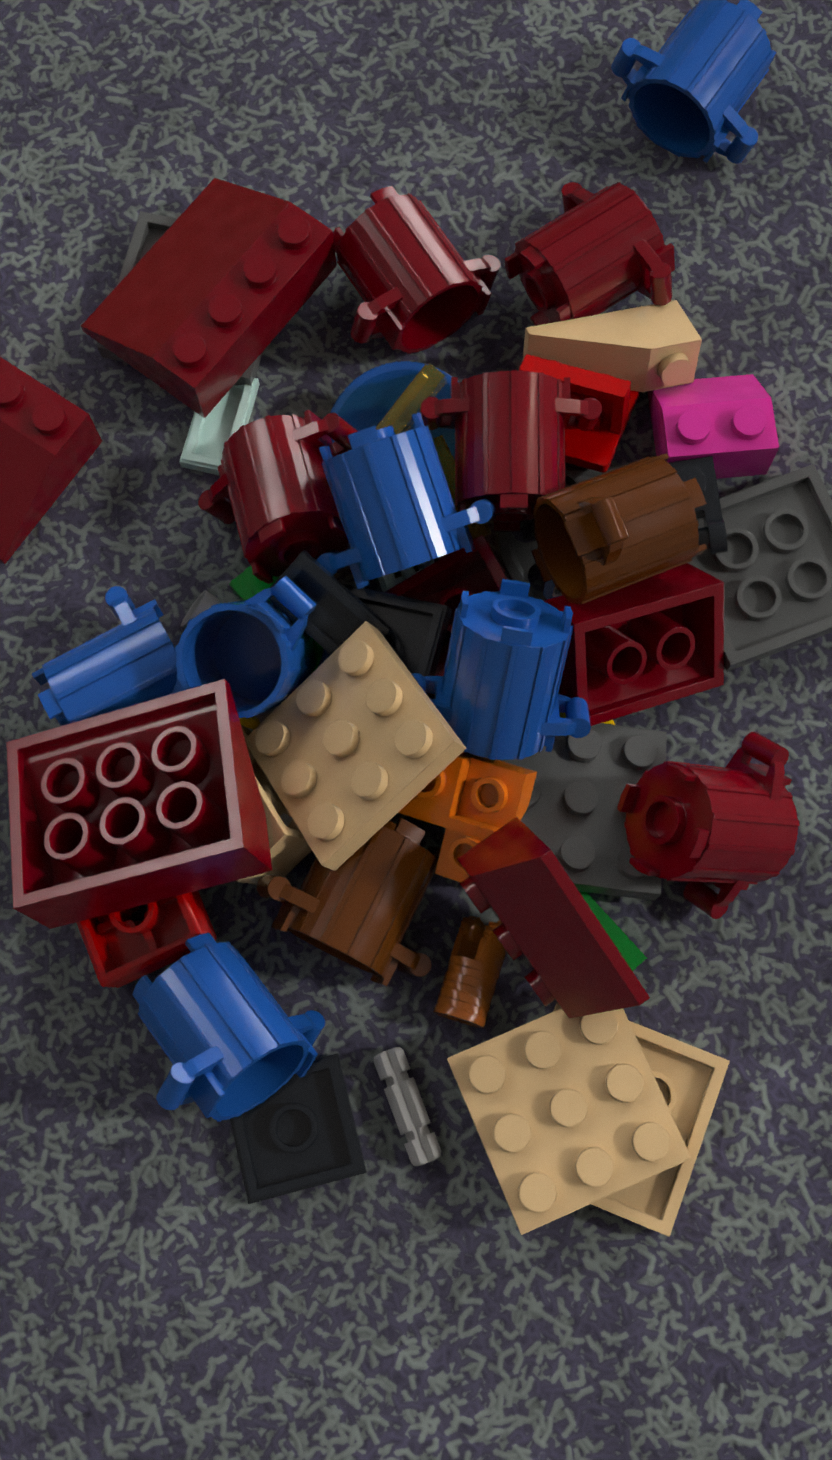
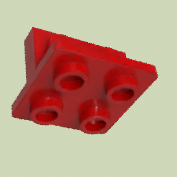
M526 354L519 371L544 373L560 379L561 383H564V377H570L571 399L584 400L591 397L601 403L602 412L593 429L589 431H583L579 428L565 429V462L602 473L606 472L637 402L639 391H631V381L563 364L556 360H548Z

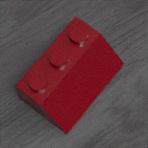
M689 563L582 605L569 603L563 595L544 600V602L562 612L565 606H570L572 609L571 626H573L559 693L569 698L580 697L587 701L591 726L724 685V582Z
M518 817L512 819L457 858L469 876L459 884L480 914L491 908L501 924L492 930L513 961L524 955L533 968V971L524 977L545 1007L555 1000L570 1019L639 1006L650 998L552 850Z

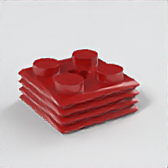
M198 890L148 903V911L144 914L145 919L143 922L132 920L131 914L136 912L139 906L76 922L100 985L102 987L120 988L141 978V976L179 960L181 957L191 953L185 945L186 940L197 935L210 933L216 941L217 936Z

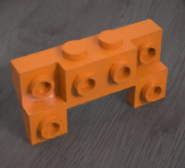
M462 752L398 813L446 828L435 874L462 882L469 876L457 858L515 817H518L520 820L522 819L530 803L537 771L497 759L490 760L489 758Z

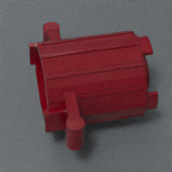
M569 182L565 184L561 189L564 214L516 242L515 253L505 258L507 277L511 280L517 275L520 276L527 295L539 310V312L530 317L535 326L601 314L636 291L651 299L655 305L663 306L672 300L671 272L675 270L674 246L671 243L668 245L664 244L663 235L650 209L633 189L631 190L627 186L620 184V182L605 187L595 194L582 188L579 183Z
M393 186L381 188L370 195L375 205L367 208L365 212L356 218L346 228L345 233L340 227L335 228L333 232L335 252L337 253V263L364 300L357 308L351 328L352 339L363 344L369 342L370 339L384 337L393 350L400 349L407 354L426 350L451 336L471 318L474 312H477L478 315L484 313L501 263L493 255H484L482 258L464 261L421 200L419 201L409 193L399 195Z
M517 370L485 372L465 378L462 382H458V377H451L450 399L439 400L436 397H427L423 400L420 407L424 425H428L429 430H435L438 427L455 429V507L458 508V511L470 508L474 502L480 499L492 501L496 509L495 515L491 519V521H494V532H520V522L533 518L532 513L537 498L565 488V429L579 428L583 431H589L595 427L602 412V405L595 398L590 397L584 400L571 399L570 377H564V383H561L560 379L544 373Z
M308 409L304 412L305 417L303 418L294 414L268 415L245 426L242 425L223 444L221 465L218 466L220 478L209 490L204 491L199 497L198 505L205 512L224 524H231L236 521L244 558H247L251 565L253 575L267 584L273 582L272 575L276 577L281 576L303 550L308 552L317 561L319 556L332 550L342 552L348 548L349 541L322 466L323 458L319 448L329 446L333 457L352 450L348 435L358 431L336 413H329L321 420Z
M750 732L744 738L742 747L736 751L726 767L664 761L663 764L657 765L649 771L646 770L636 784H626L620 796L617 810L626 812L624 828H626L630 853L634 856L630 858L629 863L637 871L647 876L664 878L667 881L688 882L684 889V898L713 919L721 918L726 913L728 904L734 901L741 890H747L749 884H758V882L777 877L780 874L779 872L788 863L790 857L794 855L798 826L800 824L792 799L793 796L785 788L792 781V779L785 776L784 765L789 757L788 750L757 732ZM753 757L765 765L750 763ZM702 882L714 884L716 887L720 889L719 893L715 892Z

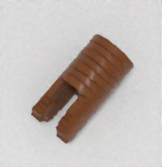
M469 916L463 917L433 1013L464 1025L484 1029L507 951L492 931L501 924L500 921L489 922V925L485 926L480 917Z

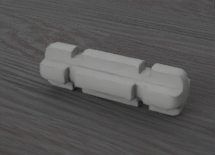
M394 1047L377 1054L374 1057V1064L380 1080L386 1081L387 1088L384 1091L401 1135H406L408 1142L404 1145L411 1163L414 1166H421L438 1159L441 1156V1148L435 1132L430 1133L427 1125L431 1122L414 1077L409 1078L407 1073L410 1070V1066L404 1050L401 1047Z

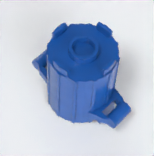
M700 0L692 10L688 11L658 52L642 46L634 38H627L623 41L611 65V69L616 76L622 77L628 85L621 99L623 101L630 99L628 105L638 128L653 143L678 157L700 158V156L704 155L703 161L707 163L714 152H717L720 155L726 156L730 162L735 164L741 163L757 143V131L748 126L738 112L769 71L768 68L777 52L771 50L770 41L766 35L767 32L757 21L763 12L749 0H740L735 5L727 2V0ZM636 61L642 64L638 71L633 68ZM730 131L736 135L732 142L725 138Z
M420 412L412 414L415 429L395 434L393 425L378 430L376 426L360 430L348 435L352 450L333 457L329 446L319 448L323 458L322 466L351 548L342 552L338 550L329 551L319 556L317 561L332 575L349 565L357 589L369 585L368 580L410 568L461 548H465L466 553L473 551L475 545L468 524L474 522L484 524L495 515V505L488 499H480L474 502L470 508L457 512L429 427L424 425Z
M284 576L274 587L264 589L248 600L212 605L211 608L201 612L187 622L188 625L183 631L178 645L175 647L178 675H176L177 682L171 694L226 679L230 684L239 718L246 717L247 719L280 705L310 676L312 669L315 667L314 639L304 630L307 626L308 615L315 609L317 604L293 581ZM274 596L298 620L293 622L270 599Z
M502 579L499 592L483 591L482 593L469 596V591L463 590L458 608L455 609L444 675L424 677L421 674L412 673L426 694H434V699L430 698V700L467 748L463 752L489 758L490 760H522L537 752H541L543 746H546L545 751L552 752L555 736L571 735L575 738H583L591 730L587 701L580 697L569 698L558 694L573 631V626H571L572 609L570 606H565L562 612L541 599L528 596L530 583ZM559 712L566 713V718H561Z
M120 586L111 587L106 592L105 600L114 615L120 619L121 624L42 664L43 668L32 673L33 678L40 686L49 683L51 687L38 694L50 719L56 717L60 726L172 693L177 682L176 675H178L176 651L159 619L164 615L155 599L135 609L134 603L124 588Z
M205 933L187 939L185 945L191 953L181 957L167 968L153 983L147 975L141 976L132 995L139 1003L138 1016L173 1064L156 1095L158 1104L166 1110H175L179 1105L195 1102L206 1118L212 1117L217 1122H221L222 1120L241 1116L243 1113L263 1103L285 1085L294 1074H297L299 1078L305 1076L318 1055L312 1046L326 1022L319 1012L313 1010L307 1011L305 1014L288 1017L240 952L230 942L217 943L210 933Z

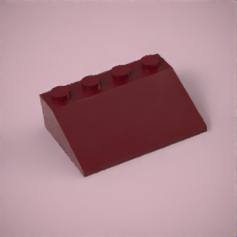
M214 178L81 325L84 333L203 418H206L242 374L336 268L333 230L289 201Z
M0 357V561L6 564L103 441L87 412Z
M226 679L6 742L13 909L49 929L272 871L266 814L231 687Z

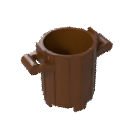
M665 453L656 457L640 459L537 498L532 515L534 535L538 548L532 550L531 553L544 583L552 580L557 590L561 592L569 603L582 605L692 561L693 557L704 553L707 549L706 545H698L699 524L695 509L707 503L696 477L683 482L676 469L666 461L669 457Z
M400 818L397 824L388 821L336 871L322 866L316 857L300 889L291 886L289 880L285 877L265 875L259 879L257 891L263 898L277 900L283 904L271 928L283 932L288 931L310 945L372 974L371 981L388 986L396 967L403 973L418 977L427 975L431 969V960L426 954L411 951L400 943L435 874L441 848L428 847L426 850L419 844L425 831Z

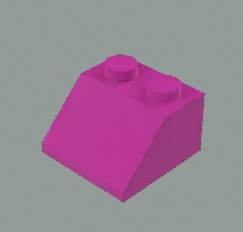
M753 374L694 379L693 383L647 391L656 456L667 453L669 458L666 461L668 463L713 456L716 479L767 474L779 449L771 396Z

